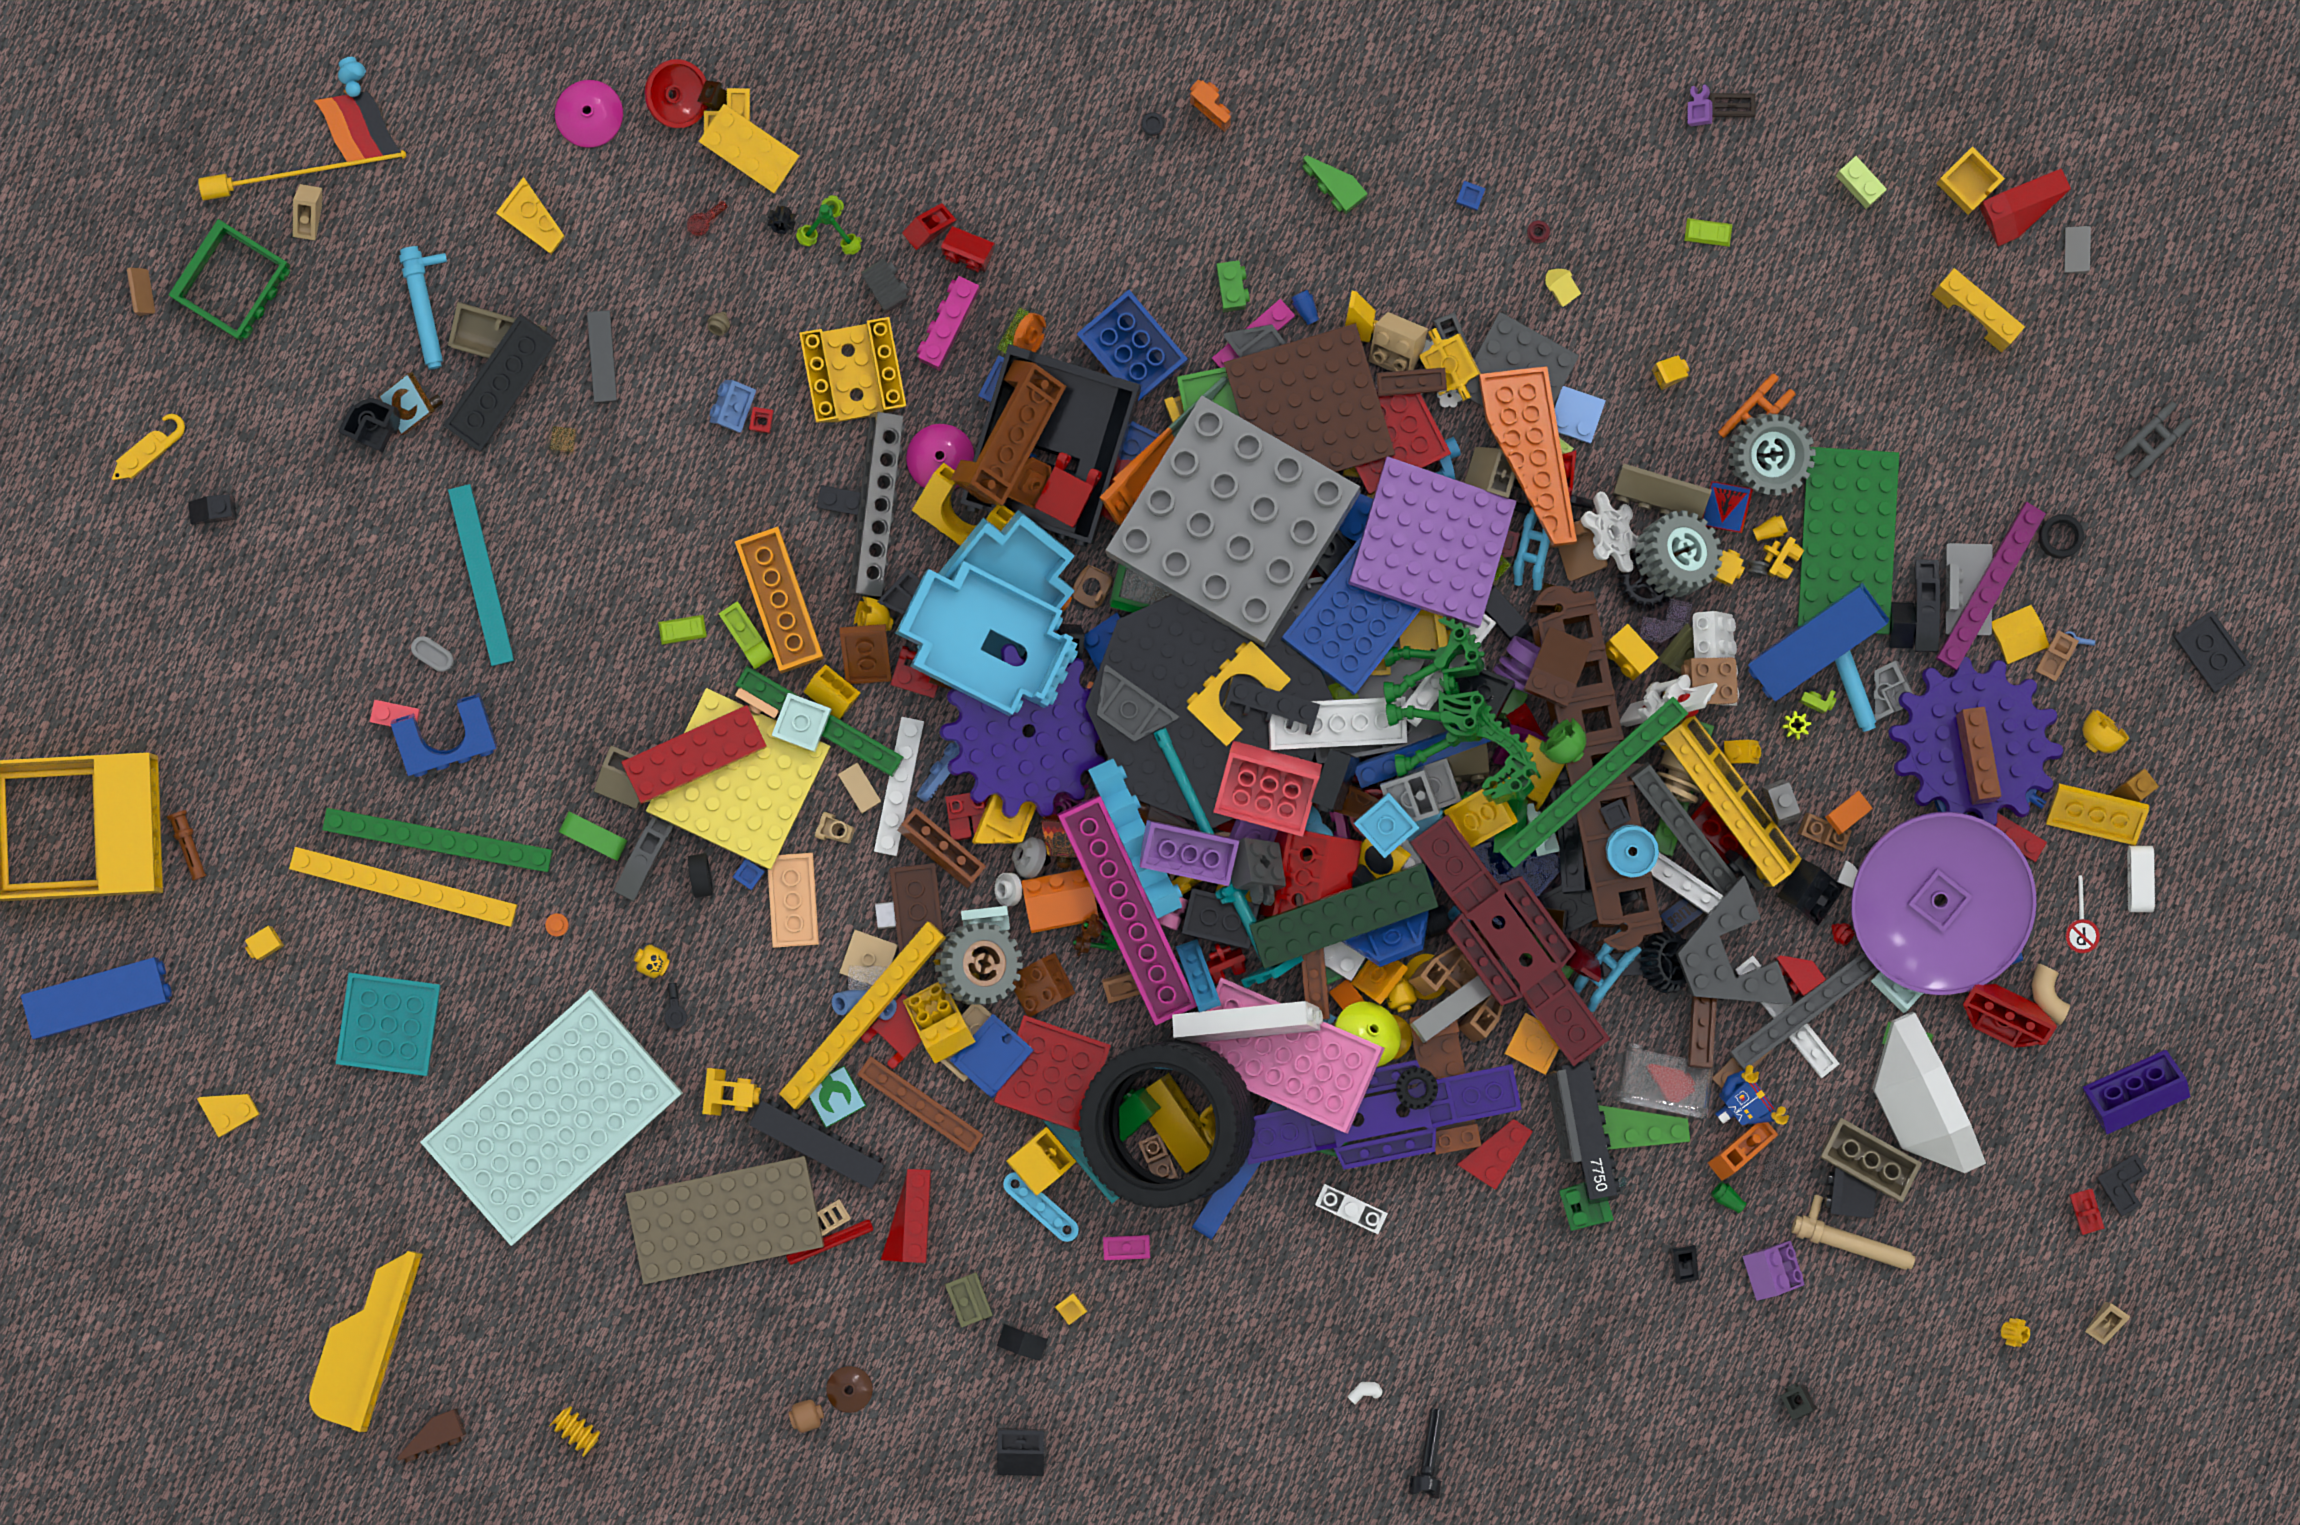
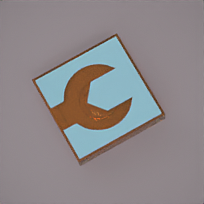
M413 372L407 373L379 396L382 402L392 405L399 410L401 419L398 430L401 435L407 434L435 412Z

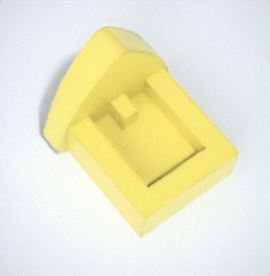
M1552 269L1547 272L1546 285L1549 291H1552L1558 303L1564 307L1579 296L1581 292L1571 278L1572 274L1569 270Z

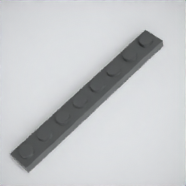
M1648 762L1629 775L1716 890L1724 896L1738 879Z
M1862 952L1729 1053L1739 1067L1745 1070L1746 1066L1755 1063L1878 971V969L1868 959L1865 952Z

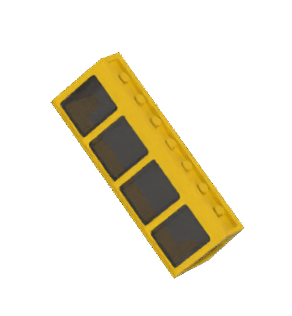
M1696 716L1682 719L1657 741L1664 751L1668 749L1673 753L1755 863L1756 875L1765 887H1774L1794 871L1802 858Z

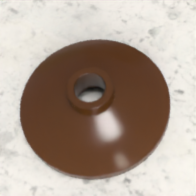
M846 1366L836 1370L830 1376L826 1392L830 1403L836 1409L852 1413L863 1409L869 1403L872 1397L873 1386L870 1377L865 1371L858 1367ZM850 1385L853 1387L852 1394L845 1392L846 1386Z

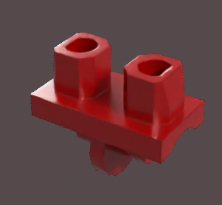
M1219 943L1214 944L1216 951L1208 954L1210 961H1207L1206 964L1215 984L1219 983L1220 978L1226 979L1223 970L1231 967L1234 975H1239L1246 971L1244 964L1246 959L1240 948L1232 951L1230 946L1221 949Z
M2092 1188L2069 1195L2081 1235L2105 1229Z

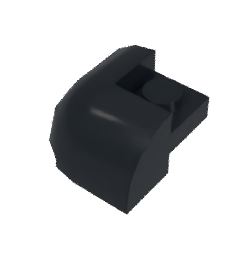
M368 397V399L362 400L356 405L352 404L338 432L360 444L383 453L392 433L397 434L401 419L400 412L392 405Z

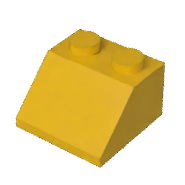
M1629 624L1625 625L1605 644L1607 657L1614 660L1621 668L1622 673L1632 681L1659 658Z

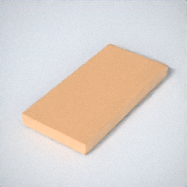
M813 853L778 855L772 869H768L773 948L819 945Z

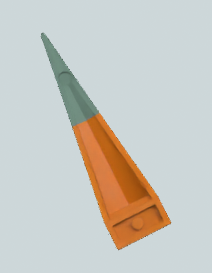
M1222 377L1203 396L1212 401L1226 384L1228 378ZM1198 400L1112 479L1113 484L1100 496L1101 501L1117 525L1121 526Z

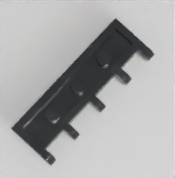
M1231 677L1223 703L1224 709L1229 708L1231 701L1244 705L1242 714L1246 716L1249 713L1250 707L1266 712L1264 721L1268 723L1272 714L1288 719L1286 723V728L1288 729L1292 728L1294 721L1307 725L1305 732L1307 735H1311L1320 708V704L1235 677Z

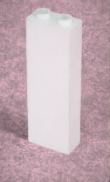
M1306 1001L1172 1015L1173 1038L1192 1043L1320 1031V1024L1323 1023V1015L1319 1007Z

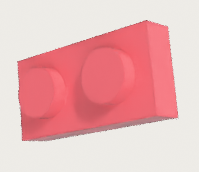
M374 700L370 722L391 727L392 720L414 713L418 723L420 709Z

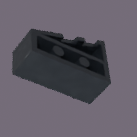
M907 568L880 598L878 603L905 614L921 579Z

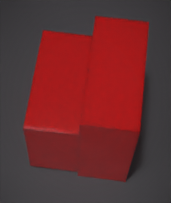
M753 407L749 430L770 434L774 410ZM763 418L767 420V423L765 425L758 424V420Z

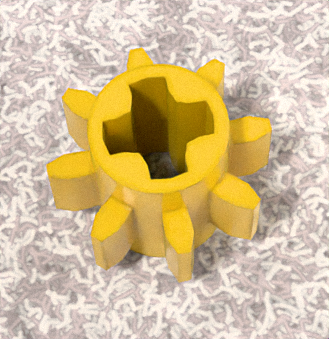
M2010 1318L2009 1322L2003 1324L2001 1336L2007 1339L2006 1345L2021 1347L2022 1343L2025 1344L2029 1340L2030 1329L2025 1326V1320Z

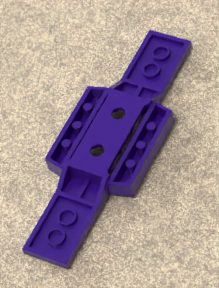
M1417 1059L1377 1067L1365 1094L1396 1088L1397 1080L1405 1070L1413 1067L1420 1068ZM1513 1064L1436 1079L1438 1093L1432 1104L1424 1109L1415 1110L1410 1108V1113L1406 1117H1400L1396 1113L1397 1106L1402 1104L1396 1092L1363 1098L1357 1113H1361L1364 1116V1123L1361 1126H1354L1352 1124L1348 1134L1292 1109L1256 1115L1254 1117L1255 1127L1253 1131H1255L1254 1138H1252L1253 1144L1249 1149L1250 1153L1247 1157L1248 1165L1334 1148L1345 1170L1435 1152L1436 1127L1522 1110ZM1420 1079L1412 1080L1408 1085H1418L1416 1088L1408 1089L1409 1094L1416 1098L1423 1096L1426 1092L1425 1083ZM1419 1127H1426V1128H1427V1129H1422V1130H1417V1131H1412V1132H1407V1133H1402V1134H1397V1135H1392V1136H1387V1137H1382V1138H1377V1139H1372V1140H1367V1141H1362V1142H1357V1143H1352V1144L1343 1145L1344 1142H1349V1141H1354V1140H1359V1139H1364V1138H1369V1137H1374V1136H1379V1135H1384V1134H1389V1133H1394V1132H1399V1131H1404V1130H1409V1129H1414V1128H1419Z

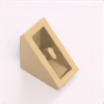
M2105 1302L2085 1332L2105 1345L2129 1320L2130 1316L2112 1303Z

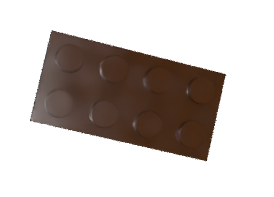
M936 863L890 868L900 954L927 922H931L944 935ZM938 947L931 956H936V953L942 952L943 949Z

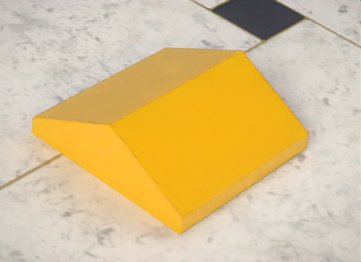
M2032 605L1992 621L1993 634L2007 664L2049 646L2043 624Z

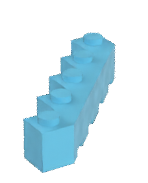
M1111 759L1089 769L1088 771L1096 790L1104 802L1157 919L1182 908L1179 898L1183 897L1178 885L1171 883L1167 873L1140 867L1146 826L1138 812V808H1141V805L1136 795L1131 796L1124 782L1127 775L1122 765L1117 766L1114 759Z

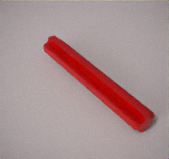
M870 1220L860 1222L824 1237V1247L787 1254V1260L790 1265L867 1234L874 1230Z

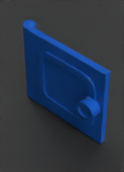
M994 1014L973 1035L976 1042L960 1050L957 1055L950 1059L959 1070L991 1098L996 1096L997 1092L1034 1051L1033 1048Z

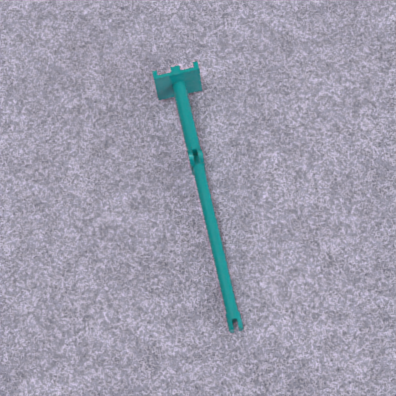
M1166 727L1154 732L1153 735L1167 759L1200 831L1214 834L1172 745V740ZM1230 879L1229 886H1223L1216 891V897L1221 899L1222 904H1234L1259 957L1249 927L1250 923L1257 920L1245 897L1248 890L1236 889L1232 885V879ZM1299 956L1265 969L1262 966L1241 980L1244 988H1248L1256 982L1260 984L1271 977L1274 979L1278 978L1304 961L1303 957Z

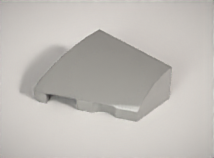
M1893 661L1875 670V720L1878 721L1904 709L1898 702V698L1902 693L1910 692L1914 694L1898 661Z

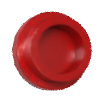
M1836 923L1831 925L1833 940L1837 944L1846 946L1853 939L1855 931L1850 924Z

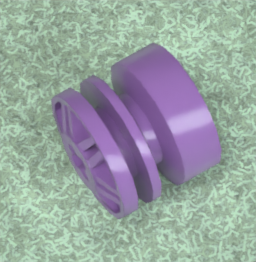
M1514 636L1506 648L1512 659L1501 656L1499 661L1503 665L1496 664L1493 670L1496 674L1515 681L1514 688L1522 691L1540 648L1521 637Z

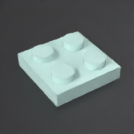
M788 693L772 736L816 752L832 709Z

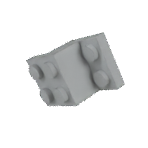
M1447 757L1408 771V774L1380 784L1383 795L1385 796L1389 792L1415 822L1440 813V808L1462 801Z

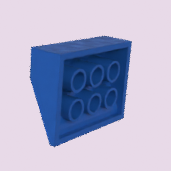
M1130 290L1126 291L1077 333L1113 377L1143 385L1138 402L1189 362L1187 357Z

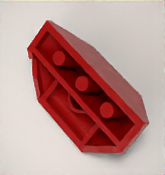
M1997 984L1974 985L1963 1002L1973 1028L2014 1048L2038 1044L2046 1045L2057 1028L2054 1021L2036 1003Z

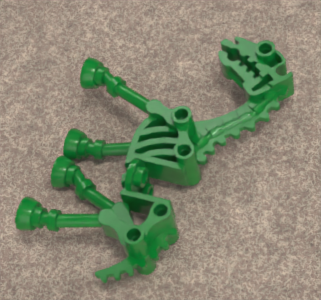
M1444 616L1438 621L1453 630L1450 633L1447 646L1440 647L1436 651L1412 649L1410 646H1404L1402 649H1399V647L1392 646L1384 657L1386 667L1396 664V661H1400L1403 657L1404 660H1411V657L1434 660V663L1411 675L1406 674L1400 685L1394 684V682H1384V695L1387 703L1386 715L1389 726L1398 724L1399 721L1404 720V717H1407L1409 720H1414V717L1442 721L1443 726L1448 732L1445 739L1422 751L1418 749L1412 758L1402 754H1395V766L1398 777L1408 774V771H1412L1420 762L1422 764L1427 761L1426 758L1449 746L1456 747L1461 742H1478L1485 738L1500 745L1510 756L1506 759L1505 766L1498 773L1484 781L1482 785L1484 797L1488 802L1494 801L1496 805L1513 799L1517 801L1524 800L1534 789V784L1529 777L1536 775L1539 779L1541 778L1536 763L1531 761L1533 753L1526 751L1528 744L1519 741V734L1511 735L1509 727L1501 728V721H1494L1496 715L1494 713L1490 714L1493 709L1491 706H1488L1479 691L1460 693L1458 682H1455V678L1480 675L1479 672L1484 669L1485 664L1482 657L1485 656V653L1483 651L1479 652L1478 649L1482 645L1480 642H1474L1477 638L1476 635H1469L1470 629L1468 627L1464 629L1461 622L1455 624V619L1452 618L1448 621L1447 617ZM1465 654L1469 665L1449 668L1450 663L1457 655ZM1436 671L1443 673V680L1440 678L1439 684L1446 694L1439 690V712L1417 709L1412 705L1402 708V706L1397 707L1396 704H1392L1398 698H1401L1409 687L1413 688L1417 681Z

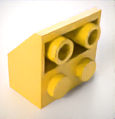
M1045 1127L1037 1132L1006 1162L1034 1195L1037 1196L1074 1165L1076 1160L1052 1132Z

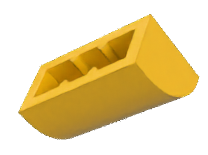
M826 664L813 676L804 690V693L816 703L831 708L830 714L839 720L861 694Z

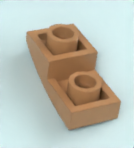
M1805 813L1797 834L1844 852L1852 830L1847 829L1838 835L1828 821L1810 813Z
M1159 1134L1138 1142L1151 1173L1164 1178L1178 1179V1175Z

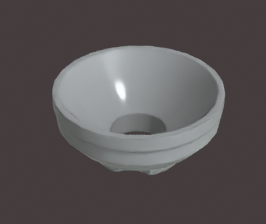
M1030 837L1017 845L1012 854V861H1014L1015 869L1020 876L1032 879L1038 875L1045 862L1046 845L1043 840Z

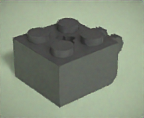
M1251 838L1239 840L1231 875L1232 885L1236 889L1250 891L1253 904H1261L1263 901L1264 905L1271 906L1275 900L1274 892L1286 886L1278 842Z

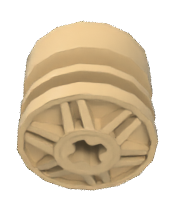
M1666 749L1660 764L1669 771L1668 773L1657 772L1658 776L1664 780V784L1677 801L1696 804L1698 797L1691 794L1690 791L1701 793V791L1693 784V780L1673 753Z

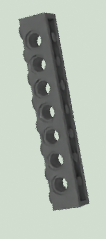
M883 412L870 414L848 592L850 595L879 598L885 592L886 581L884 580V574L889 564L887 549L891 545V535H889L890 526H892L894 521L892 507L897 497L895 482L898 480L900 472L897 465L898 458L902 454L900 440L905 430L903 416ZM884 432L889 435L890 440L888 444L883 440ZM881 455H884L887 459L885 466L880 462ZM879 477L884 481L882 489L877 484ZM876 500H879L881 503L880 511L875 508ZM874 522L879 527V531L877 534H875L872 530V524ZM871 545L876 549L874 557L869 552ZM868 568H871L873 571L872 579H869L866 574Z

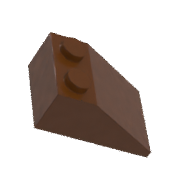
M1549 626L1522 691L1566 708L1575 690L1592 644Z

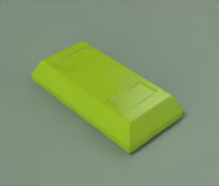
M1687 218L1684 241L1730 247L1732 224Z
M704 615L658 622L662 645L707 637Z

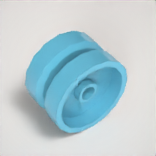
M1634 824L1623 825L1615 829L1608 837L1605 846L1606 858L1611 867L1621 875L1628 877H1639L1650 872L1655 866L1659 855L1658 843L1654 836L1645 828ZM1630 847L1637 849V851H1634V856L1628 853Z

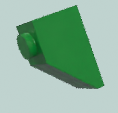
M1144 1087L1137 1091L1132 1089L1123 1097L1125 1102L1119 1107V1130L1122 1142L1131 1137L1161 1108Z

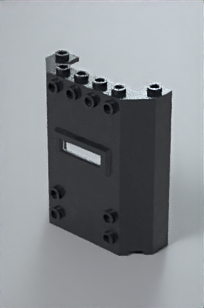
M1008 344L973 462L977 461L1015 390L1013 386L1004 381L1014 360L1033 362L1066 385L1034 448L1055 455H1059L1061 452L1071 456V460L1077 461L1074 471L1065 469V472L1086 482L1088 473L1093 468L1102 472L1100 481L1095 486L1075 528L1037 508H1031L1007 497L1004 506L1014 513L1018 510L1021 511L1046 532L1047 530L1056 532L1055 537L1068 541L1069 537L1075 539V544L1087 547L1088 543L1094 544L1105 510V505L1101 501L1100 496L1113 484L1112 479L1117 471L1143 385ZM1047 463L1048 465L1051 466V472H1052L1053 469H1054V467H1055V465ZM965 489L960 501L961 504L966 505V510L978 513L979 509L991 512L997 506L980 501Z

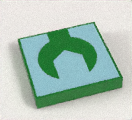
M845 1065L828 1074L809 1096L825 1128L867 1106Z

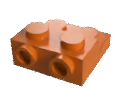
M1198 79L1190 88V103L1225 132L1231 124L1230 111L1223 104H1219L1220 95L1218 94V88L1211 82L1205 83L1203 80L1200 81Z

